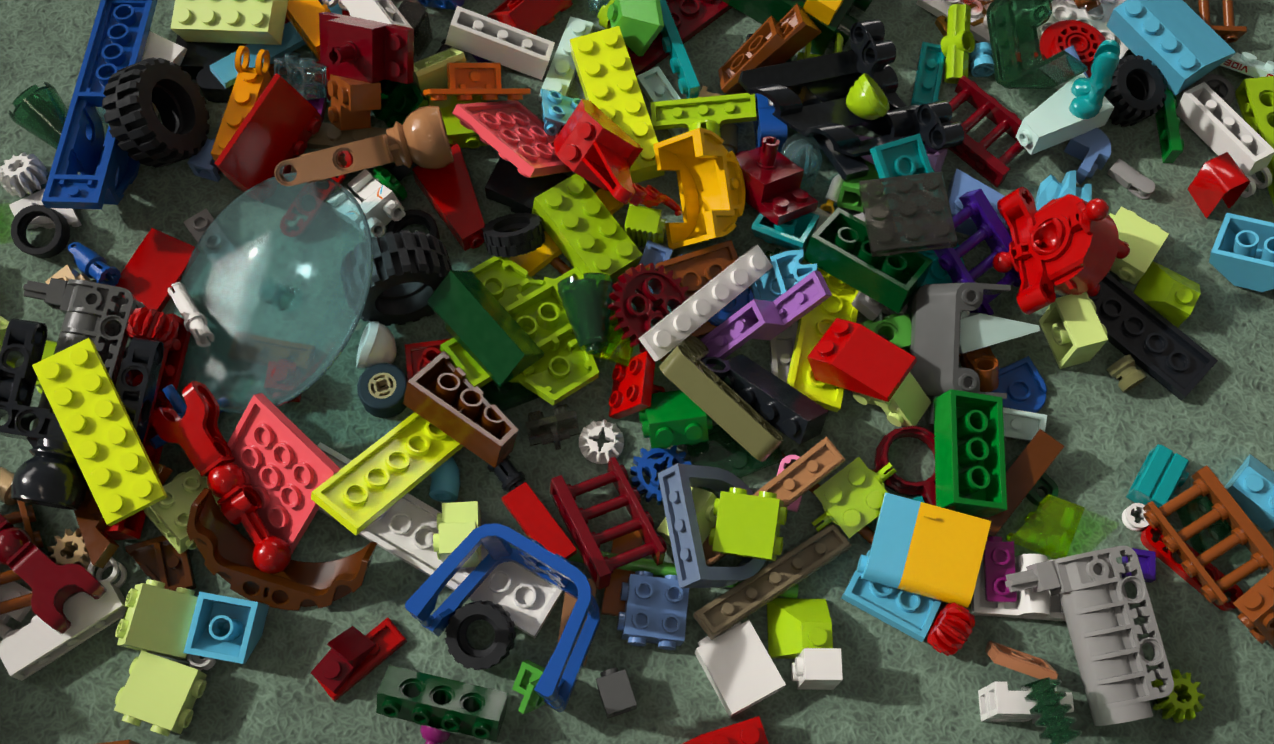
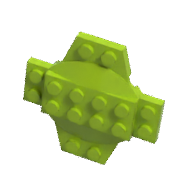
M494 256L468 270L474 273L544 352V357L509 382H517L554 406L599 377L600 372L588 342H585L588 323L606 313L609 304L577 267L556 279L544 277V280L530 277L526 269L509 258ZM454 337L440 345V351H445L450 356V362L456 368L460 367L466 373V379L473 387L478 386L481 388L493 380Z

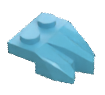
M1076 170L1066 172L1062 183H1059L1055 176L1049 175L1040 183L1035 199L1036 209L1038 211L1052 199H1058L1067 194L1075 195L1089 202L1092 200V184L1076 187Z
M803 249L790 250L770 257V263L773 267L751 285L754 297L758 300L774 301L814 270L818 271V265L800 264L804 259Z

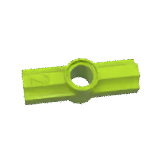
M967 4L950 5L948 9L947 35L941 40V50L946 57L945 82L949 84H958L962 76L968 78L969 53L973 52L975 48V39L970 32L971 6Z

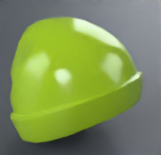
M867 73L861 75L848 92L846 97L847 108L856 116L866 120L884 117L889 111V102L886 95Z

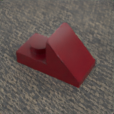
M354 626L328 642L327 645L331 649L311 671L314 677L335 694L376 646L374 642Z

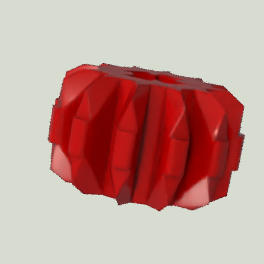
M137 308L130 315L127 322L126 333L132 339L136 337L161 341L164 344V349H170L178 336L179 323L172 316H168L164 312H159L155 309Z
M955 602L947 604L943 610H940V613L931 624L930 630L927 633V642L935 650L947 656L956 654L958 649H962L963 644L968 641V637L975 626V616L969 613V610L962 605L959 606Z

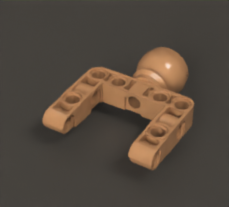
M424 106L411 112L403 125L396 121L392 128L386 129L387 134L284 160L276 166L274 173L276 180L281 185L294 186L395 162L396 166L404 165L407 168H411L412 163L425 169H440L453 163L454 159L439 106ZM342 151H348L352 154L353 163L351 166L344 167L347 162L344 160L345 154L339 156ZM286 165L292 166L291 172L295 177L293 181H289L283 176V169Z

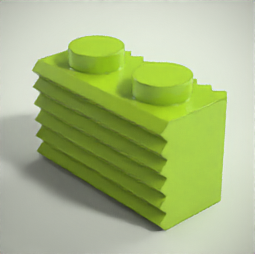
M629 204L624 225L625 232L638 247L642 246L645 248L649 240L657 244H663L666 232V219H662V210Z

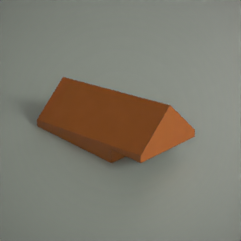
M796 4L779 22L771 15L718 70L721 90L729 95L748 93L738 82L741 71L785 63L817 37L821 31L799 4Z

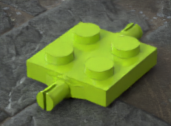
M857 457L813 491L822 503L824 510L821 516L811 522L813 526H816L824 520L815 529L820 532L829 523L833 522L843 530L848 538H851L877 518L880 514L884 494L887 492L883 482L894 473H897L895 468L884 474L892 467L891 463L889 462L875 473L865 465L860 457Z

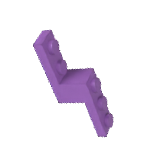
M814 270L774 301L758 299L750 301L700 339L709 349V353L704 358L718 357L725 359L750 339L772 340L831 297L832 293L821 272ZM707 364V365H708L710 368H712V367H714V366L717 365V364Z

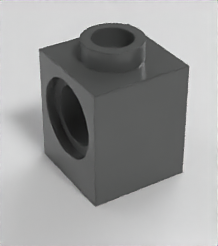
M615 667L601 672V677L596 679V684L607 719L637 709V703L626 669L618 671V668Z

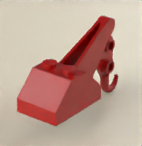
M582 99L553 142L556 156L574 173L603 190L610 191L612 196L623 204L631 203L634 206L643 204L648 208L663 204L671 208L676 216H680L682 210L672 198L660 193L650 185H647L645 188L632 182L629 169L643 148L589 100Z

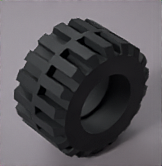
M1128 55L1119 60L1118 67L1113 74L1112 85L1104 94L1114 106L1109 117L1112 120V124H1120L1121 127L1133 126L1157 113L1163 107V101L1166 100L1167 96L1164 93L1167 90L1166 84L1163 83L1165 79L1163 74L1160 75L1158 72L1160 69L1157 66H1153L1152 61L1149 59L1144 60L1143 56L1139 55L1136 57Z

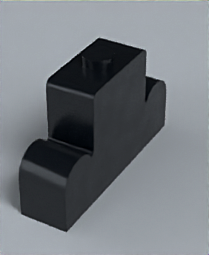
M177 35L176 44L187 49L180 65L181 71L188 72L191 80H197L205 99L210 102L228 103L234 85L225 88L210 71L209 65L237 51L239 46L244 45L239 43L186 42Z

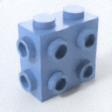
M636 571L635 574H630L628 583L622 582L620 600L626 602L625 612H619L617 630H622L621 639L628 640V644L633 646H646V642L658 644V648L664 650H675L676 646L683 644L685 640L689 588H679L677 575H665V578L653 577L651 572Z

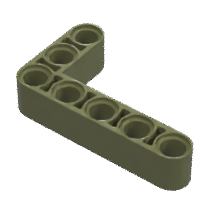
M690 335L679 343L659 365L661 372L753 457L764 462L784 441L783 437L702 362V359L709 353V349L700 339Z

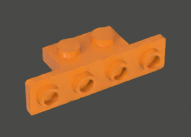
M447 63L448 89L423 90V96H431V101H445L447 96H457V101L473 100V96H482L484 101L498 100V96H507L508 100H523V95L531 94V88H502L501 63Z

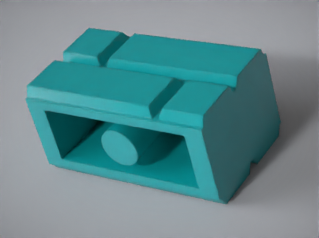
M1161 444L1156 445L1149 451L1126 497L1135 503H1142L1144 505L1153 501L1158 508L1177 496L1173 494L1176 487H1181L1187 480L1189 472L1185 470L1189 460L1177 453H1173L1172 450Z

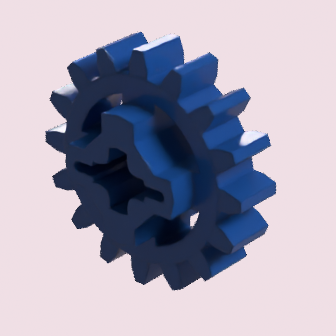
M677 445L672 446L671 449H651L650 447V451L641 448L640 454L642 458L634 456L633 463L636 466L631 467L630 474L635 477L631 479L632 486L639 485L637 488L639 495L644 492L647 494L646 502H649L652 498H656L657 505H660L662 502L659 478L656 481L657 472L660 473L662 469L664 470L666 465V469L673 466L674 462L676 464L692 465L691 461L684 462L686 458L685 451L679 454L676 453ZM642 471L645 472V475L649 476V485L645 482Z

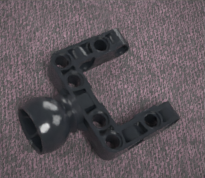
M13 318L7 326L0 352V420L5 414L8 413L9 415L8 421L4 425H0V435L28 440L33 447L29 450L33 457L25 461L15 472L11 483V498L41 506L79 510L87 491L86 480L54 411L30 406L37 381V375L32 365L42 359L48 334L47 325L45 323ZM133 337L127 356L122 360L115 388L143 444L163 360L164 344L161 341ZM24 356L23 363L15 368L16 361ZM138 375H143L142 382L137 386H133L134 378ZM38 418V426L30 431L31 422Z

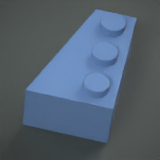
M956 169L949 184L944 205L948 217L952 218L963 209V204L959 199L963 194L982 189L1011 236L1010 228L997 207L998 200L1005 196L963 171ZM970 217L953 231L972 236L977 232V227Z

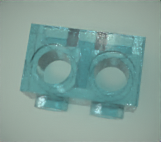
M285 53L284 57L274 58V75L277 73L282 76L306 100L326 98V66L316 63V60L312 58H300L298 53Z

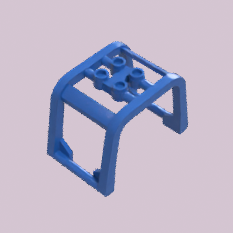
M498 523L484 524L475 528L406 601L405 608L423 627L439 637L446 626H448L450 622L448 620L456 613L455 611L463 606L496 566L503 562L519 564L574 597L577 601L561 638L534 688L535 692L545 699L544 702L557 712H562L567 706L600 623V609L595 597L592 595L590 584L586 576L577 567L572 565L570 561L559 554H553L534 539H528L510 527ZM483 544L489 554L442 605L430 615L435 609L441 590L478 547Z

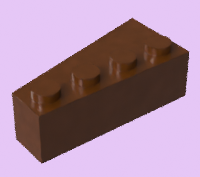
M445 351L441 352L407 381L403 404L494 468L513 451L518 428L495 404H489L484 398V392L478 386L473 387L466 379V373L460 367L456 368L450 362V356Z

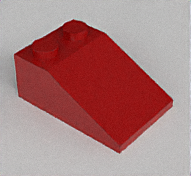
M840 318L835 319L807 357L815 380L887 402L890 401L917 362L915 356L865 326Z

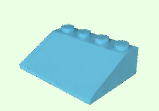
M1126 0L1114 8L1107 23V27L1136 56H1143L1144 60L1149 59L1152 61L1153 66H1157L1160 69L1158 72L1160 75L1163 74L1165 79L1163 83L1166 84L1167 88L1175 96L1236 53L1183 0Z

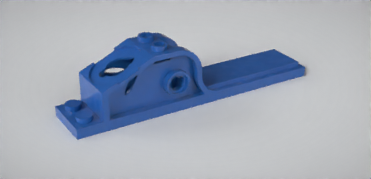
M158 0L100 1L43 194L42 203L45 208L102 209L103 204L118 205L129 184H132L137 177L140 167L139 160H133L128 156L127 151L120 149L117 145L119 142L115 137L112 138L109 132L111 130L110 126H108L106 137H104L103 124L96 107H102V100L106 97L103 93L109 78L114 73H117L118 70L142 61Z

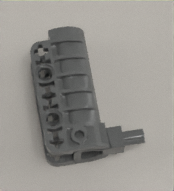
M51 278L49 284L28 280L27 284L23 286L25 290L24 297L44 300L52 309L60 310L65 314L54 354L90 338L94 342L114 386H116L124 353L127 354L129 348L126 347L129 337L126 333L127 322L135 309L146 306L142 302L137 301L128 289L78 279L65 281ZM43 390L38 408L53 411ZM38 418L34 419L31 430L38 426Z

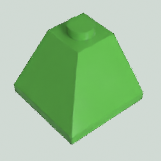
M615 0L608 8L607 17L610 20L611 28L619 26L625 44L637 56H643L664 27L660 0Z

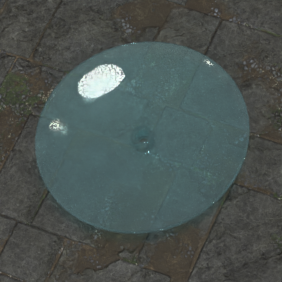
M297 172L283 174V176L287 180L293 181L297 176ZM275 177L269 178L248 189L233 200L211 223L194 248L180 282L186 286L199 312L206 316L207 326L215 339L212 342L207 336L211 345L200 347L191 333L181 374L187 384L192 381L205 384L217 400L220 410L243 414L253 395L263 393L276 407L287 403L310 388L324 375L352 337L361 318L370 289L373 270V247L366 216L358 201L344 186L331 178L294 186H284ZM174 304L173 313L183 318L178 308Z

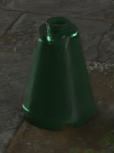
M44 82L46 86L39 88L35 84L24 90L13 101L12 104L15 106L13 113L9 110V116L17 125L57 150L68 109L53 85Z
M584 273V279L575 280L574 276H570L557 284L558 294L579 348L586 351V354L589 355L599 354L603 352V348L608 346L611 310L608 309V306L612 304V300L608 295L613 292L611 287L613 282L608 274Z

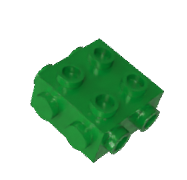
M681 390L654 393L651 398V407L639 411L643 437L649 438L651 449H666L675 445H695L700 442L709 441L708 429H713L712 418Z

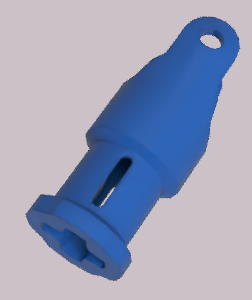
M73 242L68 245V251L74 255V263L80 272L88 278L95 279L97 283L111 286L118 284L121 277L120 271L116 267L107 265L106 260L97 252L79 242Z

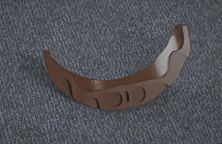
M204 488L192 503L186 529L190 541L194 539L197 548L204 557V565L213 575L218 573L224 580L230 583L231 590L251 601L265 603L269 607L284 610H299L301 607L318 606L319 609L332 605L333 601L351 592L354 593L363 584L378 544L372 541L360 551L333 561L302 562L291 560L288 566L277 574L264 573L255 566L252 558L255 544L246 539L230 524L217 505L211 489Z

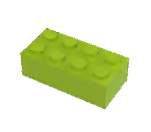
M574 174L534 198L532 214L534 213L541 217L545 231L571 265L579 269L598 293L618 281L617 277L626 273V270L631 267L635 268L639 264L643 254L583 177Z

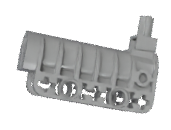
M1117 546L1035 563L1026 566L1027 571L1005 575L1007 579L1005 585L1009 587L1011 593L1032 589L1033 593L1050 590L1051 596L1059 595L1094 726L1125 723L1153 716L1149 700L1170 695L1174 688V681L1139 559L1132 548ZM1120 554L1128 558V562L1124 565L1118 564L1116 561ZM1131 572L1132 576L1122 578L1121 574ZM1126 582L1135 585L1137 594L1134 599L1127 597L1124 587ZM1140 603L1141 607L1130 608V605ZM1138 616L1145 619V623L1141 626L1135 625L1134 619ZM1149 633V637L1139 639L1138 635ZM1145 643L1153 647L1154 658L1151 661L1146 660L1144 657L1142 646ZM1158 665L1159 669L1148 671L1147 666ZM1156 678L1162 679L1163 682L1159 689L1153 687L1151 683Z

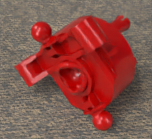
M1020 187L997 202L998 210L1010 228L1012 241L1009 243V252L1002 251L997 253L993 258L992 265L999 273H1007L1014 267L1016 272L1020 274L1021 285L1016 295V300L1020 309L1028 315L1055 302L1056 294L1066 296L1087 292L1088 296H1096L1100 290L1099 283L1110 271L1115 259H1123L1130 253L1129 244L1119 239L1117 226L1111 216L1108 215L1109 206L1103 199L1095 198L1087 202L1075 195L1067 194L1061 198L1052 199L1037 211L1032 194L1025 187Z

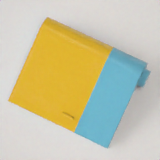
M885 492L871 549L868 550L866 555L861 554L857 572H860L861 579L950 604L955 602L959 606L962 605L968 608L974 594L991 521Z

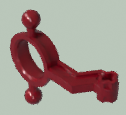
M917 426L894 429L885 435L877 446L874 460L876 469L872 471L876 473L889 463V447L899 438L911 437L921 440L933 452L935 459L934 434L925 428ZM935 467L931 477L925 481H906L894 473L883 482L888 488L898 494L907 496L920 495L923 496L925 503L936 506Z

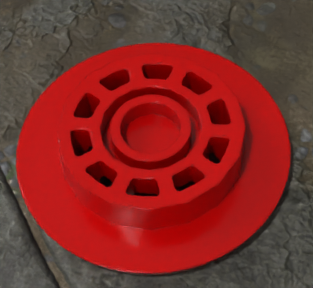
M1076 20L1059 21L1049 26L1043 32L1040 39V53L1050 69L1061 76L1072 79L1076 75L1064 50L1074 45L1090 78L1092 75L1091 66L1096 50L1106 39L1096 28L1087 23Z

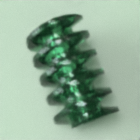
M1048 677L1028 683L1020 688L1032 691L1025 697V701L1036 702V705L1029 711L1031 714L1041 715V717L1034 724L1036 727H1046V730L1039 735L1040 739L1051 740L1050 744H1065L1074 741L1082 734L1081 729H1070V726L1077 719L1073 716H1065V713L1072 708L1071 704H1060V701L1067 696L1065 691H1055V688L1062 683L1061 679H1050Z

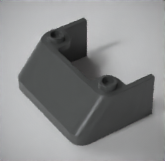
M972 282L926 284L915 290L912 301L910 354L916 357L917 362L910 372L927 396H940L953 389L1007 399V393L980 392V378L978 374L970 368H959L961 311L976 310L982 304L983 295H995L1011 291V285Z

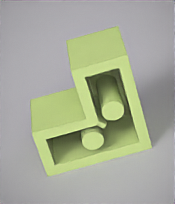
M911 372L908 373L889 402L852 391L853 397L857 402L863 405L872 404L880 406L887 415V420L897 427L916 426L932 403Z
M478 501L442 503V513H437V529L439 533L433 535L434 552H437L438 560L444 562L475 528L481 526V511ZM481 545L461 568L478 566L481 562Z

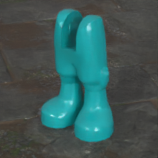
M1105 40L1097 48L1091 66V77H1082L1074 81L1071 92L1076 98L1072 100L1069 106V110L1074 116L1081 119H1090L1100 112L1104 94L1112 85L1113 74L1120 60V46L1115 40Z

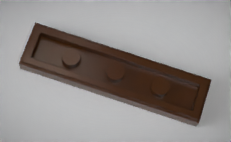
M1041 429L1006 472L1007 510L989 518L975 516L991 521L989 536H995L1064 448V445Z

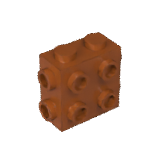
M1273 569L1233 604L1241 613L1237 618L1249 629L1248 631L1259 643L1263 644L1267 641L1274 648Z

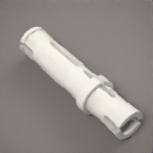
M181 282L173 283L171 286L175 293L169 287L168 294L182 315L186 330L192 333L198 346L207 347L211 345L207 336L212 342H214L215 337L207 326L206 316L199 312L186 286Z

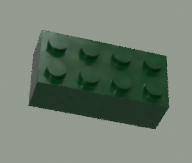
M839 207L813 233L804 260L811 264H817L818 268L898 314L913 297L915 290L922 286L933 262L927 256Z

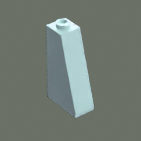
M1083 72L1077 74L1023 119L1016 138L1030 155L1104 126L1107 123L1114 106L1105 96L1100 112L1093 118L1081 119L1074 116L1069 110L1072 100L1076 98L1071 92V87L1076 79L1087 78Z

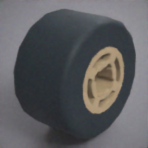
M380 363L367 368L360 376L357 384L358 396L365 410L379 418H391L402 413L407 407L403 402L408 379L404 372L393 364Z

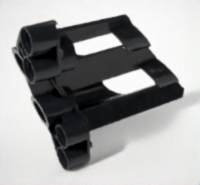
M879 19L857 22L851 26V50L741 71L738 82L750 95L761 94L774 104L775 112L772 115L805 137L822 134L831 141L834 151L854 158L871 155L870 149L875 146L919 133L923 144L934 150L958 146L964 140V130L961 124L951 122L952 108L947 101L941 100L922 105L906 106L897 95L898 78L893 68L888 65L896 59V48L892 41L883 40L885 28ZM864 73H867L878 84L888 99L889 111L884 117L875 120L862 119L853 114L846 106V97L850 88L854 86L855 81ZM804 84L822 103L803 106L798 95L787 87ZM863 126L880 135V137L860 141L858 136L849 128Z

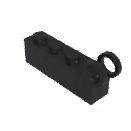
M740 354L726 361L718 357H706L702 360L711 371L720 377L722 381L768 423L801 445L821 434L829 411L745 355ZM707 364H717L723 370L712 369Z

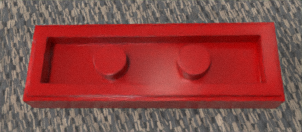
M526 482L501 497L503 504L529 538L539 542L553 554H559L566 559L577 553L575 546Z
M388 617L365 635L376 646L336 694L317 679L334 702L407 642Z

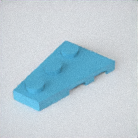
M857 570L852 575L841 597L846 602L920 642L925 639L942 602L861 579V573L857 572Z

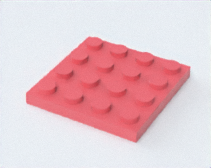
M511 100L456 105L452 114L460 119L461 125L478 134L479 139L496 149L502 159L514 164L521 175L532 178L572 171L555 154L553 142L558 133L554 136L545 133L544 122L519 101Z
M263 393L254 394L227 444L232 452V456L236 459L232 463L237 464L244 471L246 477L245 484H251L262 500V507L256 510L270 535L284 539L289 544L293 553L320 508L319 505L311 500L312 491L337 473L340 468Z

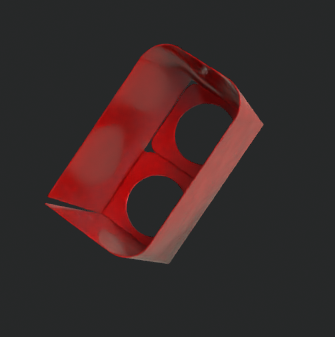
M1226 152L1205 162L1187 190L1204 216L1208 218L1221 199H1223L1228 209L1231 208L1251 181L1229 153Z

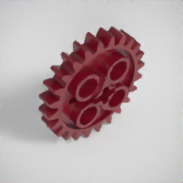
M641 263L635 268L631 267L626 270V273L617 277L619 281L611 286L615 291L608 295L611 300L615 301L608 306V309L615 311L610 320L618 321L619 323L614 330H623L624 333L621 339L625 340L629 337L631 339L630 347L632 348L639 344L640 352H644L646 349L638 338L651 329L650 323L655 326L670 314L667 305L673 311L690 297L684 294L689 289L688 286L682 288L679 286L682 280L681 277L674 280L672 278L673 270L664 273V265H660L655 269L653 263L646 266ZM648 285L652 288L653 293L650 292ZM631 303L635 305L637 312L633 310Z

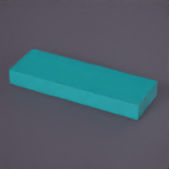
M922 42L910 105H922L938 101L945 63V56L942 53L941 45Z

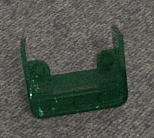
M994 0L989 5L986 16L995 78L997 83L1004 88L1051 89L1088 71L1085 64L1065 50L1044 61L1041 59L1037 27L1046 23L1051 17V2L1053 0Z

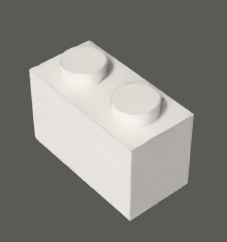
M804 648L798 657L795 658V663L791 664L792 681H797V689L834 690L843 680L841 648Z

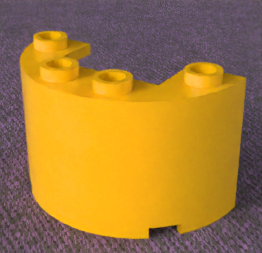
M697 128L653 144L657 171H676L684 223L665 224L668 247L673 250L729 234L735 229L737 218L742 216L744 211L745 182L739 162L733 151L728 152L722 144L724 140L716 133L705 128Z

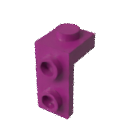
M998 536L987 537L983 553L985 600L987 602H1015L1017 600L1016 592L1011 593L1009 587L1005 585V581H1007L1005 575L1015 573L1014 542H1002V537Z

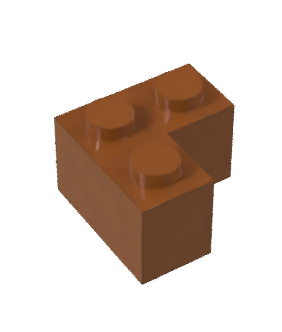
M330 74L327 88L331 96V107L328 108V117L331 124L341 131L371 128V110L381 109V83H368Z

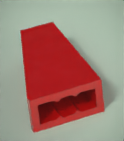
M455 144L451 147L453 163L440 169H425L416 166L412 171L419 188L461 247L466 251L470 248H477L484 243L482 229L485 223L460 146Z

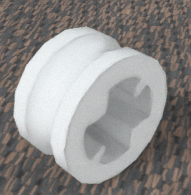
M1133 503L1123 511L1122 521L1128 529L1140 531L1149 525L1143 515L1146 513L1143 509L1144 504ZM1136 511L1139 512V517L1143 519L1138 523L1135 522V517L1131 515Z

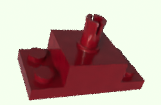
M326 11L319 13L320 66L329 67V74L368 83H375L385 79L404 84L414 82L413 28Z
M766 136L762 139V147L750 151L744 150L736 153L735 156L744 177L745 202L778 226L816 211L818 201L800 188L804 170L777 151L780 144L779 140L772 136Z

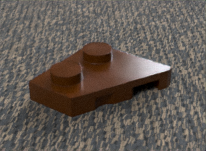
M164 535L125 546L126 552L137 562L143 572L151 580L165 583V589L176 591L177 587L190 590L196 588L189 549L179 554Z

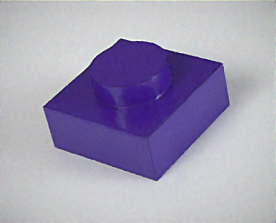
M1132 548L1138 556L1145 582L1152 583L1156 580V552ZM1122 556L1123 565L1128 562L1127 556ZM1131 572L1123 573L1122 578L1132 576Z

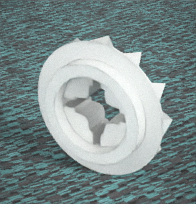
M605 419L597 422L592 421L591 424L583 427L579 437L581 453L587 460L596 464H606L609 462V458L614 456L617 459L624 447L623 432L620 431L616 423L612 424ZM603 431L605 440L610 442L604 443L601 451H599L598 443L593 440L599 439Z

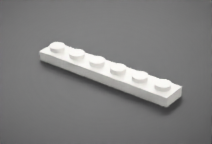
M758 244L755 245L638 339L654 361L660 360L769 271L773 265Z

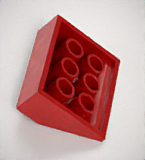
M276 73L214 164L240 191L265 205L268 200H271L276 195L279 182L276 180L274 173L276 166L284 160L296 158L304 153L307 142L312 134L314 135L319 131L322 117L314 106L282 76ZM286 165L284 167V178H286L290 174L292 167L291 165Z

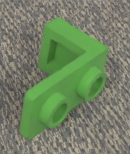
M528 659L522 661L512 690L524 695L518 710L522 714H527L546 704L544 702L545 699L534 690L545 668Z

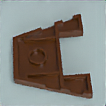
M151 462L163 485L173 470L162 464ZM86 482L87 491L85 499L79 510H74L91 563L103 569L119 545L105 532L108 525Z

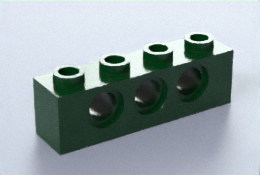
M389 665L377 692L376 713L389 718H399L415 722L419 725H428L445 729L448 732L462 733L478 739L497 742L506 714L508 693Z

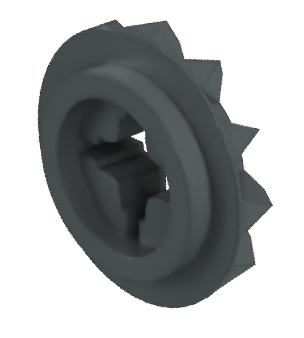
M1207 74L1196 81L1195 86L1205 82L1212 90L1215 91L1217 88V94L1229 106L1233 102L1235 90L1226 78L1216 74Z

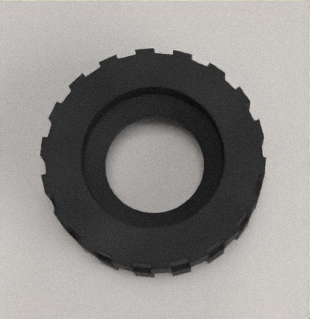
M525 212L500 216L489 221L482 229L487 252L496 257L524 255L541 247L545 242L541 217L534 213Z
M481 600L465 604V606L458 608L455 611L456 613L448 620L450 622L445 630L447 632L445 643L448 645V652L450 655H453L457 663H461L467 669L481 670L491 668L501 663L503 659H506L509 651L514 647L515 643L513 642L514 638H516L514 621L511 620L508 611H505L501 605L494 604L492 601ZM485 620L493 626L495 639L488 649L477 650L468 643L466 633L472 622Z

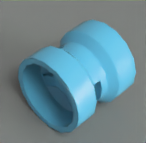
M976 43L973 52L969 53V60L972 62L970 70L974 77H988L996 71V62L993 59L994 49L991 43Z

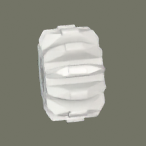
M25 152L19 156L13 154L10 160H4L5 165L0 166V184L11 196L18 195L22 198L27 193L32 195L33 191L41 190L40 185L47 182L46 176L48 173L46 167L34 154L27 155Z

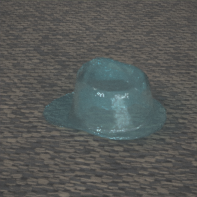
M797 133L786 140L781 154L804 170L800 188L807 192L815 184L818 170L822 164V154L820 146L813 136L805 137Z

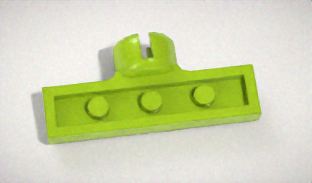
M740 93L651 102V122L654 130L688 128L691 131L697 128H705L721 137L720 128L724 124L757 121L755 94Z

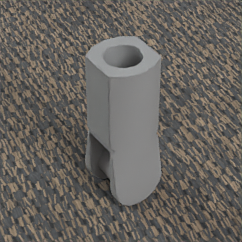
M1120 158L1107 173V175L1127 188L1139 199H1148L1155 190V183L1152 180L1139 174L1138 171Z

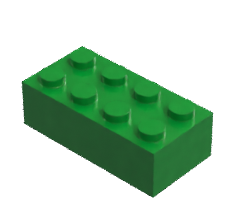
M950 389L934 399L936 506L967 515L989 518L1007 510L1002 397Z

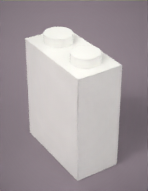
M750 620L742 624L738 622L713 640L707 636L698 642L699 647L696 648L695 655L730 718L781 691L785 687L784 680Z

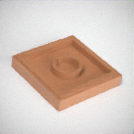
M991 640L988 641L985 652L995 664L1055 685L1058 673L1046 660Z

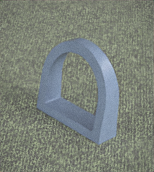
M680 463L658 473L679 588L727 587L754 576L762 568L766 560L744 557L737 567H710L706 565L691 487L710 488L719 493L721 491L729 492L730 487L746 489L747 495H753V492L741 479L721 468Z

